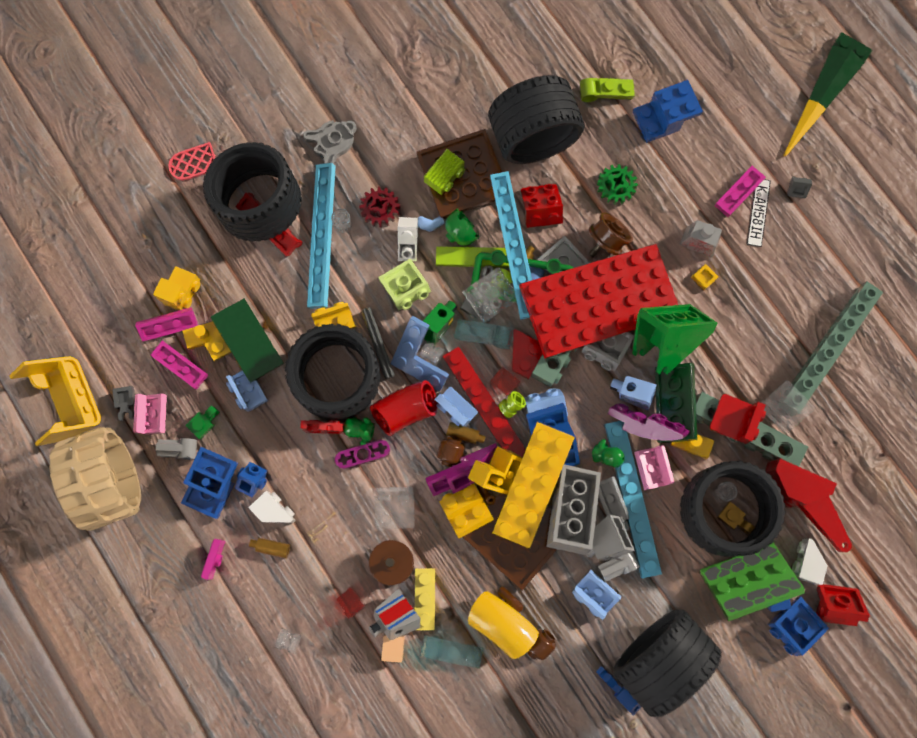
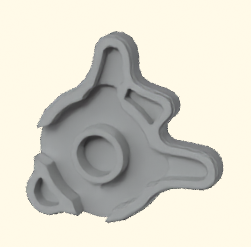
M332 120L326 122L317 130L305 131L303 137L307 142L317 143L314 147V153L324 157V164H335L338 157L351 149L354 133L356 132V124L353 121L334 122Z

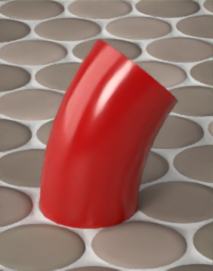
M424 380L401 388L378 400L370 406V412L379 427L388 436H393L411 424L435 416L438 410L436 406L438 402L434 400L436 393L431 383Z

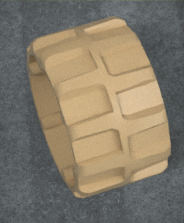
M99 427L55 444L54 449L50 451L49 455L50 476L56 497L65 515L78 529L92 531L133 516L139 511L141 490L137 471L124 442L113 429Z

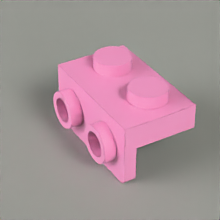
M135 395L134 433L145 435L165 433L167 395Z
M664 445L634 452L644 490L674 483L673 473Z

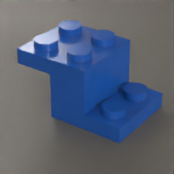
M686 80L654 92L650 103L633 108L632 112L646 143L680 131L684 121L702 115L703 110L689 81Z
M564 403L526 414L530 437L537 422L574 436V441L564 465L576 466L580 464L576 436L568 422Z
M200 447L183 482L189 487L181 504L214 519H218L235 485L230 480L238 463Z

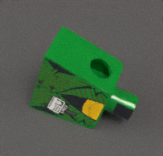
M449 300L445 306L442 303H438L423 320V322L430 325L424 340L432 346L438 343L453 323L454 311L457 309V305Z

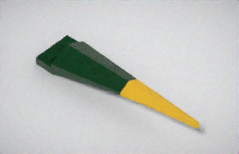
M842 32L839 34L829 50L812 93L786 148L784 157L788 155L863 66L873 49Z

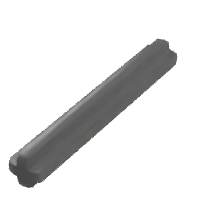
M371 308L363 309L361 313L385 379L393 378L395 374Z

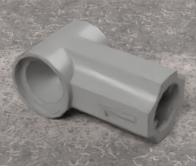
M158 439L156 443V453L159 457H178V459L194 460L196 457V439Z
M633 552L597 566L604 582L623 573L632 572L640 567Z

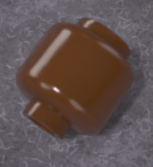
M447 437L440 441L437 457L442 460L441 464L452 467L453 464L461 462L460 459L465 449L464 445L461 444V440Z
M538 629V638L527 653L534 660L536 658L545 660L555 650L556 639L548 630Z

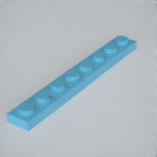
M333 163L316 165L307 300V307L310 309L327 308L336 167Z
M509 171L492 174L490 178L520 320L530 318L519 285L532 281L510 175Z
M624 422L606 423L604 426L609 447L621 449L625 456L623 464L615 468L622 498L629 513L630 519H627L636 558L640 565L641 578L661 575L660 563L628 434L622 430Z

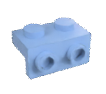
M243 371L233 376H226L229 381L226 385L231 393L235 392L237 396L235 401L240 409L249 412L268 401L258 381L255 380L250 383Z
M449 387L443 394H439L434 399L438 402L436 406L443 413L447 411L452 415L450 419L457 426H460V424L466 426L478 413L452 387Z
M556 388L548 389L540 394L532 393L524 398L527 413L564 403L566 407L564 394L560 389Z
M591 569L575 585L572 591L577 601L584 603L594 616L602 620L621 599V596Z

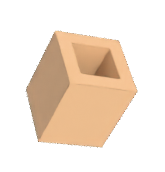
M386 634L383 636L381 661L402 663L405 636L394 640H389Z

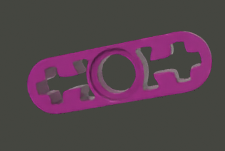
M378 440L343 450L336 454L335 463L341 469H348L376 461L390 454V445L385 440ZM380 444H382L383 447L387 446V449L384 450V454H381L380 452H374L375 457H372V452L369 449V447L373 446L372 449L376 450L379 448ZM361 449L368 451V457L365 460H360L357 457V453ZM354 452V458L357 462L353 463V459H350L346 461V465H344L342 462L339 463V460L342 459V455H345V457L348 458L352 457L350 453Z

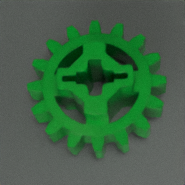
M618 164L617 168H614L613 165H610L609 170L604 168L603 173H600L598 177L600 180L597 181V185L600 186L597 191L603 192L601 198L607 197V203L613 200L614 205L617 204V201H620L621 204H624L625 199L630 201L631 197L635 195V189L638 186L637 183H634L637 177H632L633 170L628 172L627 166L621 169L620 164ZM620 180L619 185L614 189L615 184Z

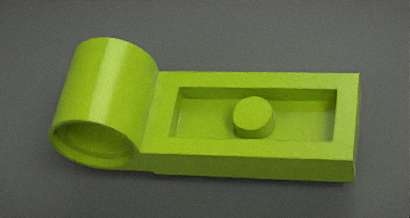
M585 78L580 81L581 101L593 102L597 98L632 100L635 97L634 83L631 79Z

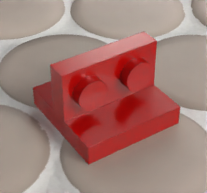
M826 584L817 586L816 590L820 602L816 614L823 622L857 626L859 621L868 622L870 615L859 589Z

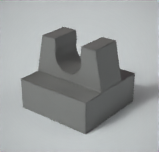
M792 176L787 195L789 197L806 199L812 186V180Z

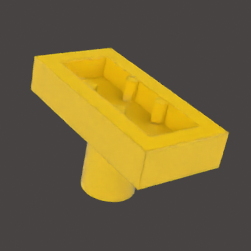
M213 322L183 330L186 346L189 350L204 346L205 343L221 335Z
M697 434V440L671 442L670 445L708 459L714 440Z

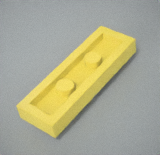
M415 569V612L420 617V628L417 630H435V569Z

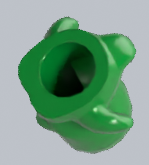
M348 418L344 422V434L352 438L361 437V445H365L369 440L373 439L375 423L371 422L369 418H364L363 420Z
M605 439L595 445L592 450L593 462H601L604 465L615 468L623 464L625 456L621 449L608 447V444H605Z

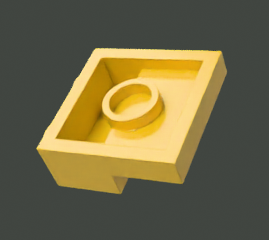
M474 483L454 494H445L442 500L439 501L458 539L494 520Z

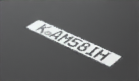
M764 179L754 191L747 245L762 247L771 180Z

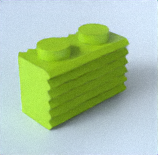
M446 149L424 175V183L443 195L445 191L448 192L452 188L453 181L456 178L459 179L465 172L464 161L449 151V149Z

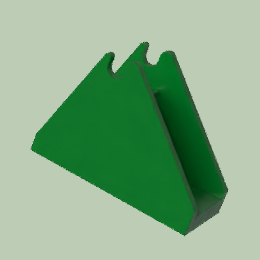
M691 304L640 308L637 315L632 354L636 356L640 350L639 354L644 356L654 346L658 347L660 351L656 372L661 374L663 370L665 374H668L714 333L718 323Z

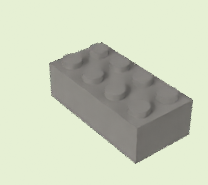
M563 465L554 487L546 547L586 555L592 550L601 477L600 472Z

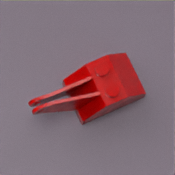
M783 459L768 462L765 472L771 476L772 480L776 481L777 486L781 490L780 493L783 495L785 507H798L838 552H849L852 549V543L829 497L833 495L837 483Z

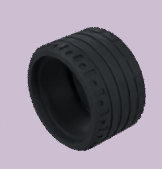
M555 75L538 76L511 86L493 101L488 110V117L502 156L506 161L514 164L534 163L561 153L580 138L585 128V123L569 82Z
M246 142L224 150L209 165L203 179V193L207 204L225 229L231 235L244 241L260 242L280 235L293 224V221H295L296 216L299 214V208H301L302 194L288 163L279 151L273 147L271 148L270 145H264V143ZM261 175L278 178L275 192L263 204L242 211L229 208L231 195L243 182Z
M341 324L316 326L311 330L309 329L307 333H303L295 341V344L291 346L290 352H288V359L285 362L287 385L296 400L307 411L321 419L346 420V418H353L359 415L362 410H366L378 393L381 375L377 358L367 339L363 338L362 334L353 328L349 329L348 326ZM333 345H342L355 350L364 359L365 374L361 385L350 397L337 402H324L308 394L304 383V371L307 363L316 352Z
M726 461L697 473L691 479V482L687 483L683 491L684 495L681 496L680 515L681 521L684 523V529L688 533L687 535L701 549L704 548L709 553L726 557L746 556L758 553L761 549H766L774 542L773 539L778 537L785 520V503L776 481L772 480L765 470L759 469L758 466L749 462ZM720 477L734 478L749 487L758 502L759 517L755 529L747 538L737 543L728 542L718 537L709 528L703 516L702 504L705 492L710 484Z
M676 609L661 617L632 642L615 663L614 677L629 691V694L636 699V702L650 717H662L684 704L710 679L721 662V649L706 635L701 627H698V624L691 619V616L685 610Z

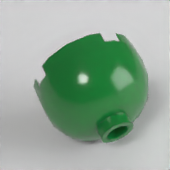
M458 208L447 217L445 228L448 233L446 237L451 243L456 242L459 245L466 246L481 237L478 231L475 232L473 230V223L462 211L459 212Z

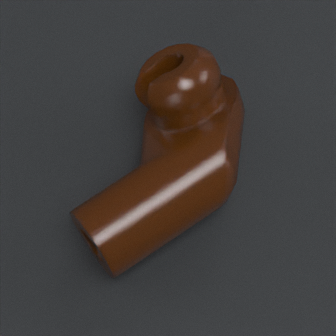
M477 484L482 499L488 505H493L496 501L495 497L487 488Z
M501 587L498 590L497 594L508 605L518 612L523 610L522 603L505 587Z

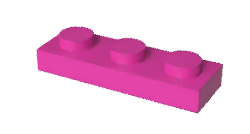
M751 166L714 206L729 217L766 177L754 166Z
M192 307L138 321L135 326L143 342L196 327L198 321Z
M163 340L150 355L196 390L208 376L207 373Z

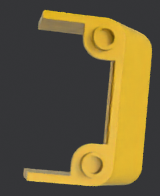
M73 357L24 361L9 375L10 379L29 377L31 384L35 388L49 389L61 422L55 423L49 431L35 442L36 446L57 443L77 436L100 423V413L77 359Z

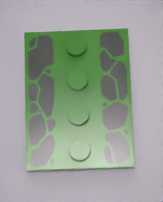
M774 543L770 544L766 549H761L758 553L736 556L700 569L701 576L728 621L805 593V588Z

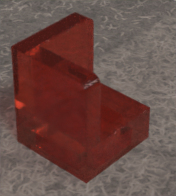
M504 367L490 380V385L495 389L498 388L506 396L520 384V381Z
M349 587L347 591L337 598V602L345 611L344 614L348 619L352 618L366 606L353 587Z

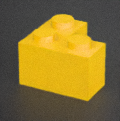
M175 266L169 280L161 277L153 295L164 305L179 311L189 308L192 304L194 293L199 290L200 279L196 274Z
M497 446L490 464L475 460L468 479L483 488L508 495L522 457L510 450Z

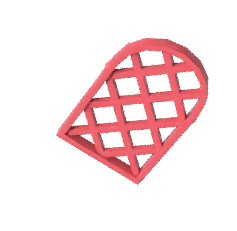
M208 142L173 155L168 164L171 175L183 181L206 174L213 158H216L211 143ZM209 147L211 149L212 154L207 152ZM197 151L203 153L201 158L195 156ZM185 155L191 157L189 162L183 161ZM205 155L211 156L208 162L203 160ZM193 158L198 160L196 166L191 164ZM174 159L179 161L176 167L172 165ZM181 162L186 164L184 170L179 168ZM201 162L207 164L204 170L199 168ZM189 166L195 168L192 174L186 172ZM177 170L182 172L180 177L175 175Z

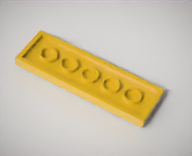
M540 422L536 423L494 527L493 534L530 548L574 441V436Z

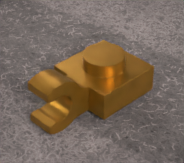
M731 501L727 503L717 516L718 519L732 530L739 527L744 533L750 534L755 528L743 519L746 514Z

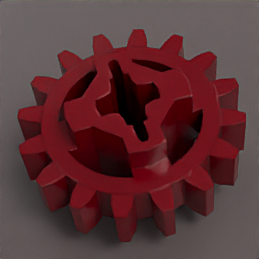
M378 186L377 191L371 188L370 194L364 193L366 199H360L362 204L359 205V208L362 211L361 216L365 217L366 223L371 221L373 227L378 223L381 228L382 223L389 226V220L395 222L394 216H399L398 209H400V204H398V197H394L393 191L388 193V188L381 191L380 186Z

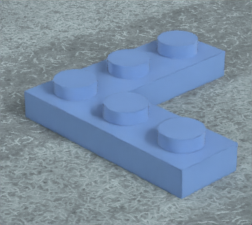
M412 316L391 364L420 381L427 380L435 390L440 392L449 374L416 356L430 325Z

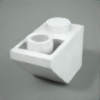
M399 217L398 261H407L409 259L417 261L418 218Z
M265 491L248 507L264 523H294L296 521L293 518L294 512L288 506L284 508L279 503L281 498L275 492Z
M802 539L797 547V553L799 554L797 561H794L792 565V571L799 580L814 585H823L827 564L814 540Z

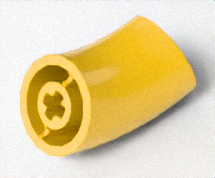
M489 591L483 592L476 599L469 613V626L490 639L512 659L519 658L527 653L538 638V630L523 615Z

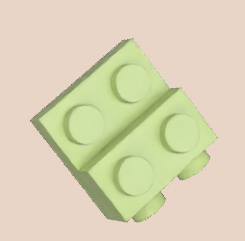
M411 259L378 277L398 310L409 309L414 301L426 299L431 292L427 281Z

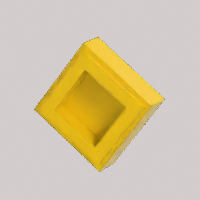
M705 264L691 278L705 290L718 276Z

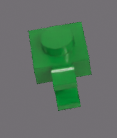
M211 405L204 415L198 412L185 426L201 440L214 427L211 421L220 411Z

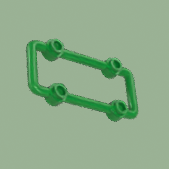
M495 250L492 253H479L474 262L470 286L471 293L485 298L490 303L497 302V300L517 303L515 295L499 293L496 288L478 289L482 260H490L496 266L508 263L507 255L501 250ZM528 259L529 267L547 269L550 274L573 268L570 265L561 264L558 259H550L548 262Z

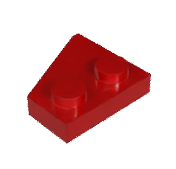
M514 329L512 371L529 380L543 353L537 340Z
M301 420L300 428L305 433L344 434L343 424L338 420H329L328 422Z

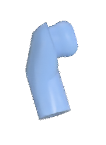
M423 216L418 217V227L428 232L434 231L445 224L440 216L434 220Z

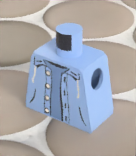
M626 376L624 382L613 378L610 389L620 392V400L649 411L655 395L656 384Z

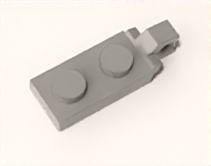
M615 477L600 481L599 497L606 515L620 516L626 531L630 530L627 519H630L629 513Z

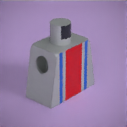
M398 589L374 610L376 622L369 626L373 637L384 632L389 640H394L420 628V617Z

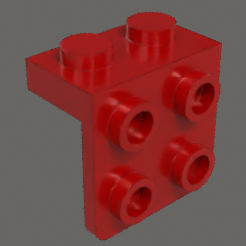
M556 184L528 186L521 189V196L525 207L526 228L563 224V203Z
M723 394L720 397L710 423V429L741 443H750L756 440L759 434V429L757 428L759 422H762L765 418L766 411L764 409L766 404L757 402L752 405L728 394Z

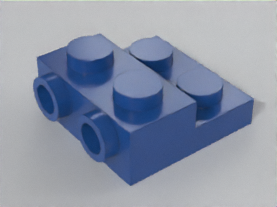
M797 597L791 603V609L780 611L768 625L771 628L770 633L772 636L784 642V649L790 655L803 656L829 627L802 597Z

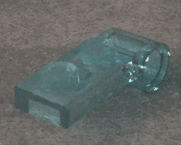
M458 319L454 338L490 344L501 349H510L514 330L506 326Z
M424 635L420 656L480 668L483 648Z

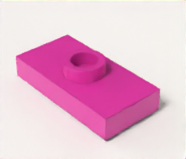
M213 539L201 578L213 579L216 568L221 565L223 559L221 553L225 544L224 540Z

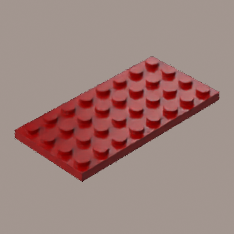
M657 244L519 285L544 359L636 330L637 315L640 308L678 305Z

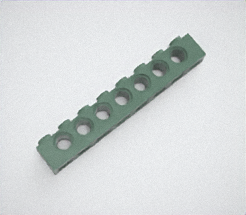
M868 281L857 288L776 406L790 416L801 412L883 294L881 290Z

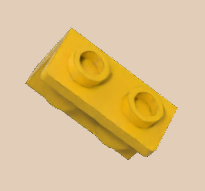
M338 302L331 308H319L315 310V313L311 314L315 327H320L323 324H341L348 326L349 329L356 328L348 303Z

